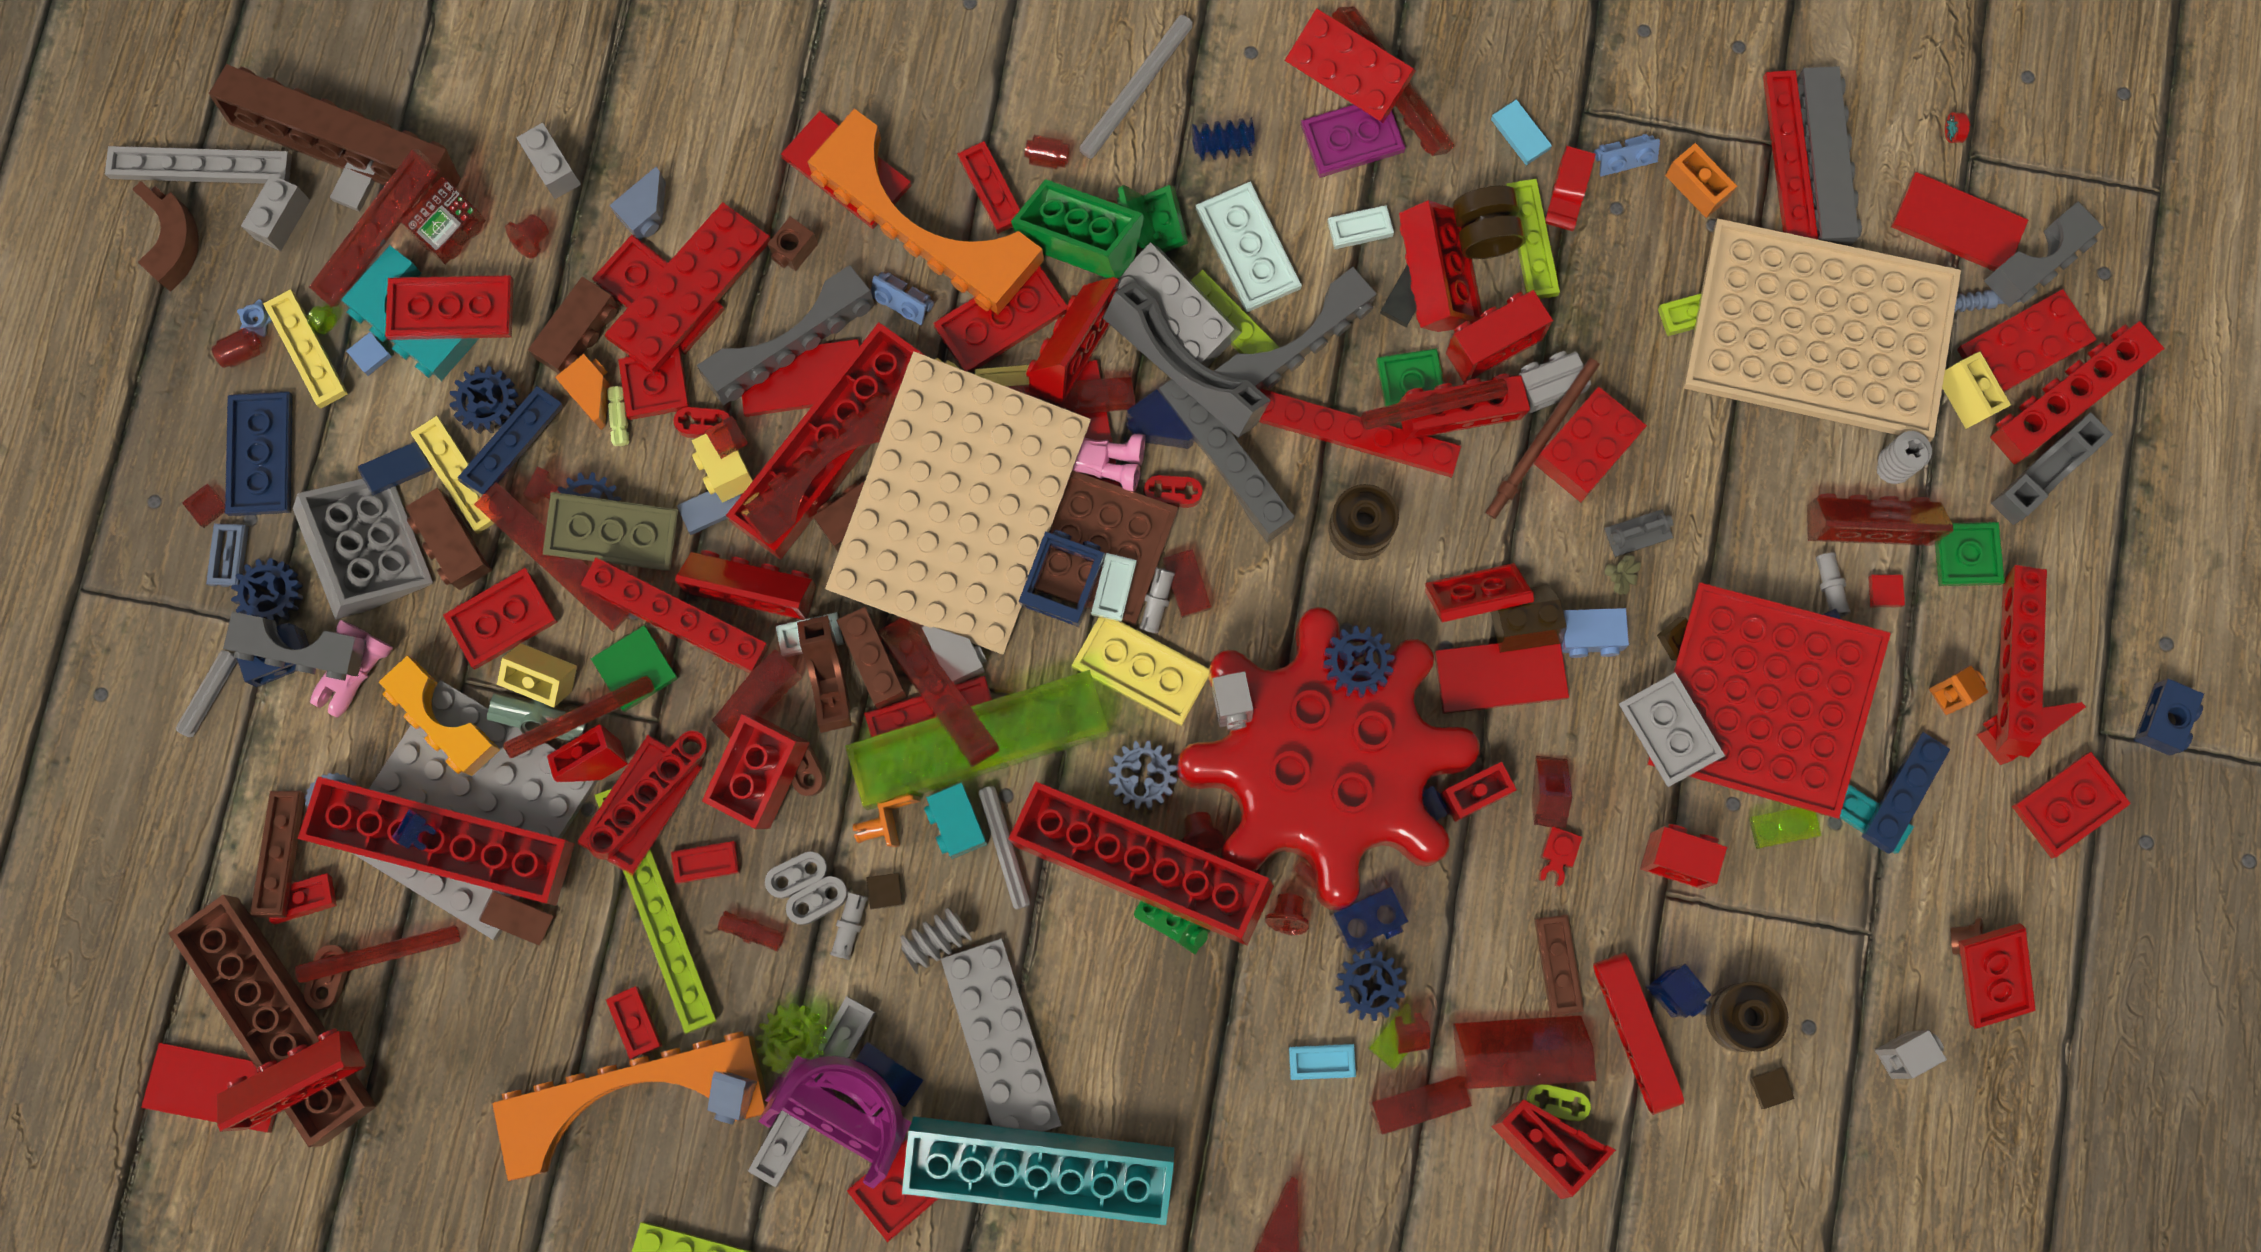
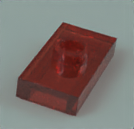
M1193 549L1164 557L1165 569L1175 573L1171 588L1181 618L1211 610V604Z

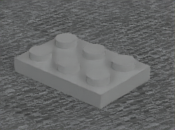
M1676 673L1619 703L1620 708L1667 787L1674 785L1725 756Z

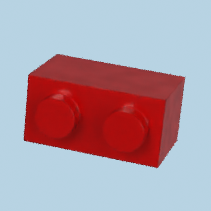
M1500 762L1445 789L1440 795L1454 822H1457L1513 794L1517 789L1503 762Z

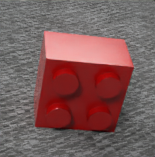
M1669 824L1668 827L1664 826L1650 833L1640 870L1698 889H1704L1717 884L1727 850L1726 846L1718 844L1719 839L1705 834H1700L1699 837L1687 834L1688 829L1675 824Z

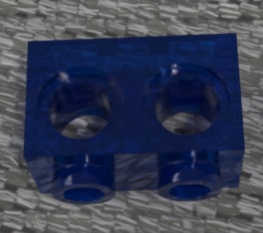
M1392 887L1331 915L1347 951L1355 948L1357 953L1374 946L1375 944L1372 939L1384 934L1387 940L1404 932L1401 926L1408 923ZM1379 907H1388L1393 912V920L1390 924H1384L1378 920L1377 910ZM1358 920L1364 925L1365 932L1362 937L1356 938L1350 935L1348 931L1350 921Z

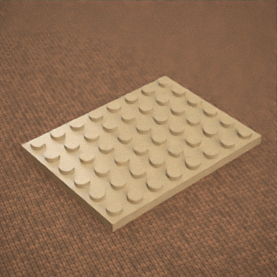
M1717 218L1714 225L1683 388L1895 435H1901L1907 431H1916L1926 436L1929 442H1931L1935 435L1961 270Z
M913 351L825 589L929 628L936 627L966 637L973 644L1004 654L1021 609L1018 601L1045 531L1048 533L1050 531L1091 419Z

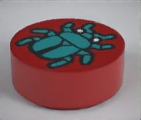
M1952 112L1947 117L1945 123V137L1949 143H1963L1968 137L1970 130L1969 118L1964 112Z

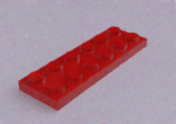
M722 202L605 333L606 339L654 374L766 248L771 240L770 236Z

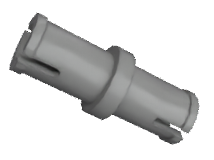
M1831 552L1817 556L1815 559L1822 579L1820 588L1822 592H1825L1830 617L1838 618L1848 615L1851 611L1844 591L1846 582L1844 578H1841L1836 553Z
M1162 568L1155 569L1156 572L1150 594H1146L1145 597L1147 604L1139 627L1153 633H1159L1164 609L1169 606L1170 600L1167 598L1173 576H1175L1174 572Z
M848 892L841 920L837 919L836 926H838V931L830 955L850 960L857 932H861L862 926L859 924L868 897Z

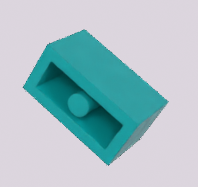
M962 783L926 797L929 805L924 807L930 824L937 823L941 835L936 836V840L942 854L948 852L951 859H954L987 845Z

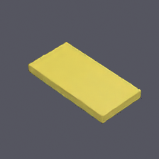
M1098 617L1072 664V668L1180 726L1185 722L1209 676V669L1123 622Z

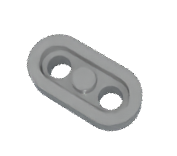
M805 852L772 868L765 878L766 889L776 898L785 899L791 897L795 893L825 878L828 871L827 862L816 852ZM810 863H815L817 865L816 873L808 874L807 866ZM781 877H786L788 885L783 889L779 888L778 880Z
M828 876L795 893L787 901V916L796 924L808 925L836 910L847 900L848 889L845 883L837 877ZM830 888L837 889V896L834 899L827 898L826 893ZM807 903L809 906L808 913L800 915L798 912L799 906Z

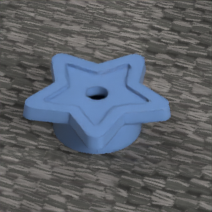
M260 299L254 305H248L244 309L237 310L242 323L239 333L244 335L256 332L262 337L266 336L267 325L272 320L268 312L265 311L263 302ZM258 317V321L254 322L253 319Z

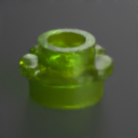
M328 305L324 307L316 306L308 313L307 325H310L315 332L326 334L335 326L337 316Z

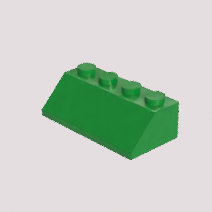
M1045 179L1011 220L1015 232H1021L1041 247L1044 255L1105 278L1115 277L1119 279L1134 261L1144 216L1143 213Z

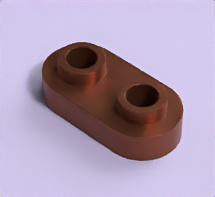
M810 743L791 782L794 789L804 796H815L822 792L826 785V775ZM812 774L815 777V783L809 786L807 778Z
M326 945L316 953L303 992L304 1000L310 1007L314 1009H328L337 1003L350 966L349 953L343 947ZM337 956L338 965L333 968L330 965V960L332 957ZM326 987L328 989V996L322 999L320 991Z

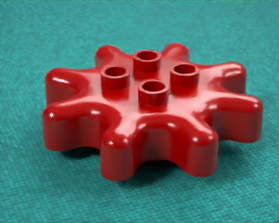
M1315 607L1307 610L1301 616L1296 628V657L1294 661L1283 668L1276 670L1262 669L1237 650H1224L1214 656L1210 663L1208 676L1211 687L1212 679L1215 677L1240 672L1246 673L1253 706L1252 721L1246 722L1247 726L1244 728L1231 730L1228 735L1220 740L1196 742L1187 745L1178 756L1177 773L1183 784L1190 788L1224 789L1232 794L1237 801L1241 811V822L1223 845L1221 850L1222 859L1256 872L1275 853L1285 851L1298 854L1305 858L1312 867L1315 893L1318 901L1327 909L1338 911L1352 904L1359 895L1360 859L1369 849L1381 845L1390 846L1398 850L1412 863L1423 867L1434 865L1446 856L1450 847L1448 832L1424 808L1422 800L1423 789L1427 780L1432 776L1456 774L1469 768L1480 754V743L1477 736L1467 728L1434 727L1424 722L1418 714L1414 704V693L1429 674L1434 663L1432 649L1420 639L1411 638L1404 640L1389 654L1393 655L1395 659L1393 663L1387 664V666L1394 670L1391 676L1383 675L1388 681L1385 687L1376 684L1378 689L1376 694L1373 695L1366 689L1364 697L1360 698L1358 691L1353 690L1349 697L1346 696V687L1343 686L1341 689L1335 690L1337 680H1327V674L1331 669L1323 668V663L1331 659L1324 655L1326 648H1333L1330 644L1331 638L1335 637L1341 640L1338 618L1332 611L1323 607ZM1338 655L1337 663L1340 671L1342 672L1344 670V662L1339 658L1340 656ZM1354 660L1350 671H1352L1355 666L1357 667L1358 665L1363 663ZM1353 678V679H1352V681H1356V682L1367 681V680L1364 679V678Z

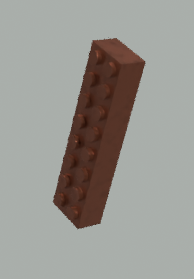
M226 64L209 92L210 97L229 125L341 169L346 168L345 166L348 162L356 168L365 170L370 161L374 160L371 165L372 171L375 172L374 175L353 169L350 170L370 177L377 183L426 202L430 201L433 205L439 207L442 205L445 208L444 203L452 196V192L461 180L447 149L440 143L435 141L428 143L406 130L403 132L392 129L387 123L381 120H376L375 122L369 120L353 109L343 110L327 99L322 98L318 100L310 97L308 93L299 88L292 90L284 87L273 78L267 77L264 79L256 76L245 67H239L238 69ZM448 182L453 189L449 191L444 187L445 183ZM440 189L447 193L445 198L438 193ZM434 195L441 200L439 204L432 199Z
M223 894L168 933L256 1068L273 1060H276L278 1063L288 1058L287 1052L300 1045L307 1044L309 1047L319 1042L317 1037L327 1031L313 1009L305 1002L303 994L238 897ZM354 1073L284 1111L307 1146L320 1147L377 1106Z

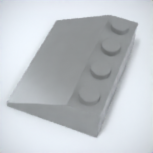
M358 479L297 494L293 511L335 620L369 611L432 585L433 581L413 530L407 522V515L396 487L372 496L364 480Z

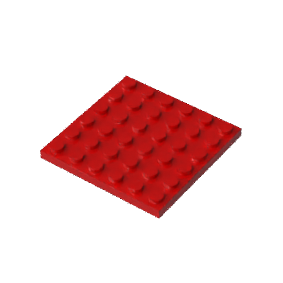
M1699 582L1674 673L1677 674L1725 756L1688 777L1839 819L1891 633ZM1649 757L1647 765L1655 767V765Z

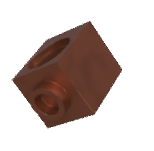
M791 216L768 243L772 253V260L782 268L789 266L794 271L798 270L818 245L815 234ZM790 242L798 243V246L793 250L788 251L784 249Z

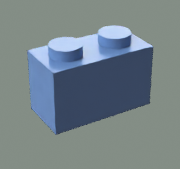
M1626 608L1563 610L1567 630L1561 644L1562 653H1569V657L1589 656L1588 652H1601L1602 657L1618 656L1620 651L1629 646Z

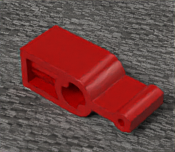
M1566 146L1545 217L1546 224L1574 231L1595 160V153Z

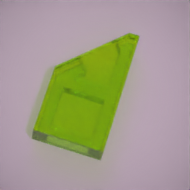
M1408 1003L1402 1006L1368 1048L1392 1070L1399 1065L1414 1046L1411 1006Z

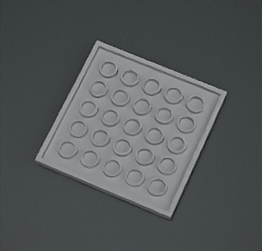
M440 680L432 696L433 713L439 723L446 727H459L472 723L480 727L498 746L500 751L473 776L464 772L457 774L446 763L445 760L449 757L442 749L437 752L426 742L424 738L428 734L421 727L415 729L410 725L369 789L562 839L599 780L556 782L553 780L547 755L556 749L541 740L526 737L522 734L520 728L487 720L488 708ZM354 854L492 940L497 941L502 933V930L479 921V917L490 897L492 889ZM496 891L518 901L523 900V897Z

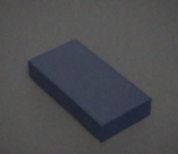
M413 442L359 465L358 471L372 496L430 472V465L418 444Z

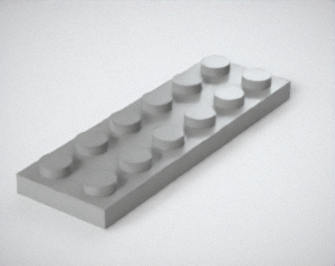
M1003 939L942 958L943 969L992 1125L1042 1132L1062 1126Z

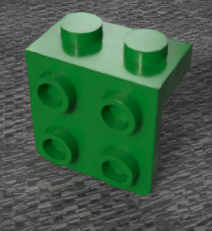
M1126 185L1118 187L1119 197L1117 198V204L1143 213L1144 220L1138 247L1144 249L1151 242L1165 253L1188 244L1175 187L1167 185L1146 195H1142Z
M1140 901L1134 911L1136 919L1171 938L1194 955L1205 944L1210 932L1209 929L1143 901Z

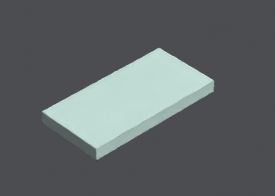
M1251 181L1196 205V211L1246 313L1301 289L1302 285Z

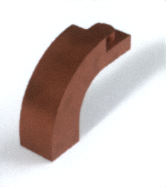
M140 181L132 190L156 212L160 220L161 229L156 244L138 263L171 292L187 276L195 262L199 245L197 225L188 208L171 192L165 195L156 186L149 189Z
M828 615L797 622L800 647L811 680L820 733L852 726L849 711L851 708L845 676Z

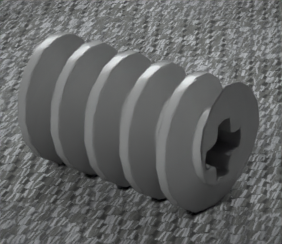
M1916 431L1903 432L1880 452L1877 474L1887 483H1904L1926 466L1931 459L1932 448L1926 436Z
M949 908L945 909L946 920H943L938 915H934V927L926 921L923 922V934L913 928L911 930L913 940L910 941L904 935L900 936L901 949L916 974L919 973L917 963H920L925 968L930 966L928 956H931L936 961L941 960L940 949L947 954H951V942L959 948L962 947V935L972 941L958 914L952 912Z

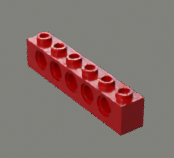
M2141 321L2131 328L2126 324L2110 335L2114 340L2107 346L2104 342H2101L2087 353L2091 359L2086 363L2079 359L2064 371L2068 377L2062 381L2056 377L2042 388L2045 394L2041 398L2037 399L2033 395L2019 406V409L2022 411L2014 418L2010 413L1996 424L1999 430L1990 438L2014 465L2027 457L2165 349ZM2117 350L2123 353L2125 360L2118 356ZM2094 368L2101 372L2102 378L2095 374ZM2071 386L2077 388L2079 396L2072 392ZM2047 403L2055 407L2056 414L2048 409ZM2024 421L2032 425L2033 432L2025 427Z
M595 557L581 583L582 588L586 592L752 675L755 674L768 649L767 643L597 557Z
M2014 565L2004 579L2005 583L2003 584L1996 752L2030 757L2042 741L2047 569Z

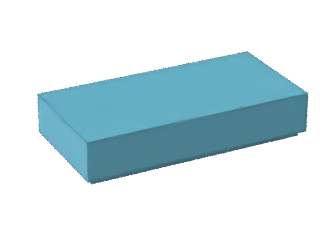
M1517 99L1492 115L1491 121L1525 165H1528L1551 149L1552 145Z
M1354 1044L1289 1047L1290 1080L1356 1077Z

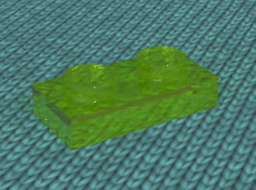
M1801 808L1749 818L1756 849L1822 836L1816 813Z

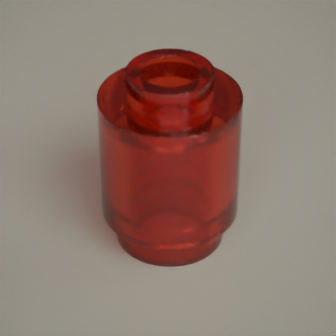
M1034 135L1032 140H1027L1024 157L1029 158V165L1056 170L1059 167L1066 168L1070 144L1063 143L1062 139Z
M242 328L217 340L216 345H213L211 350L214 358L222 368L228 366L234 368L259 356V348L262 347V342L255 331Z

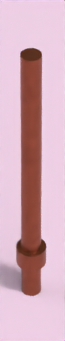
M1588 359L1507 481H1502L1496 490L1498 492L1497 496L1485 512L1488 516L1496 519L1508 500H1513L1519 491L1517 489L1518 485L1599 367L1600 363L1596 360Z

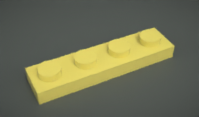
M290 289L263 303L315 404L321 409L347 395L348 393L295 293Z
M439 417L432 418L410 432L477 534L504 518L489 494L483 499L459 482L458 476L468 466L469 462Z

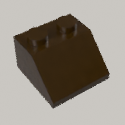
M1549 585L1531 587L1534 596V602L1491 612L1500 653L1562 644L1567 625L1561 601Z

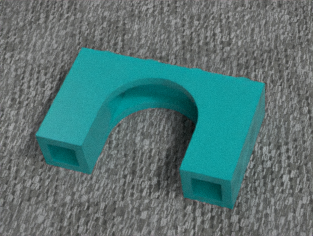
M389 245L341 299L349 307L346 313L359 324H362L365 320L372 326L369 331L384 342L387 339L385 331L388 278L419 277L422 273L410 260ZM479 338L390 341L395 344L392 349L403 359L407 360L409 357H412L418 362L414 367L428 378L434 375L443 381Z

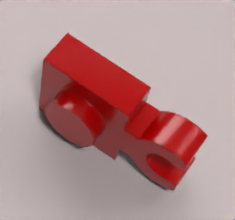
M1553 826L1550 827L1541 854V858L1549 860L1547 866L1540 870L1539 880L1544 881L1547 873L1552 871L1557 876L1555 886L1560 887L1565 880L1563 866L1573 867L1583 837Z

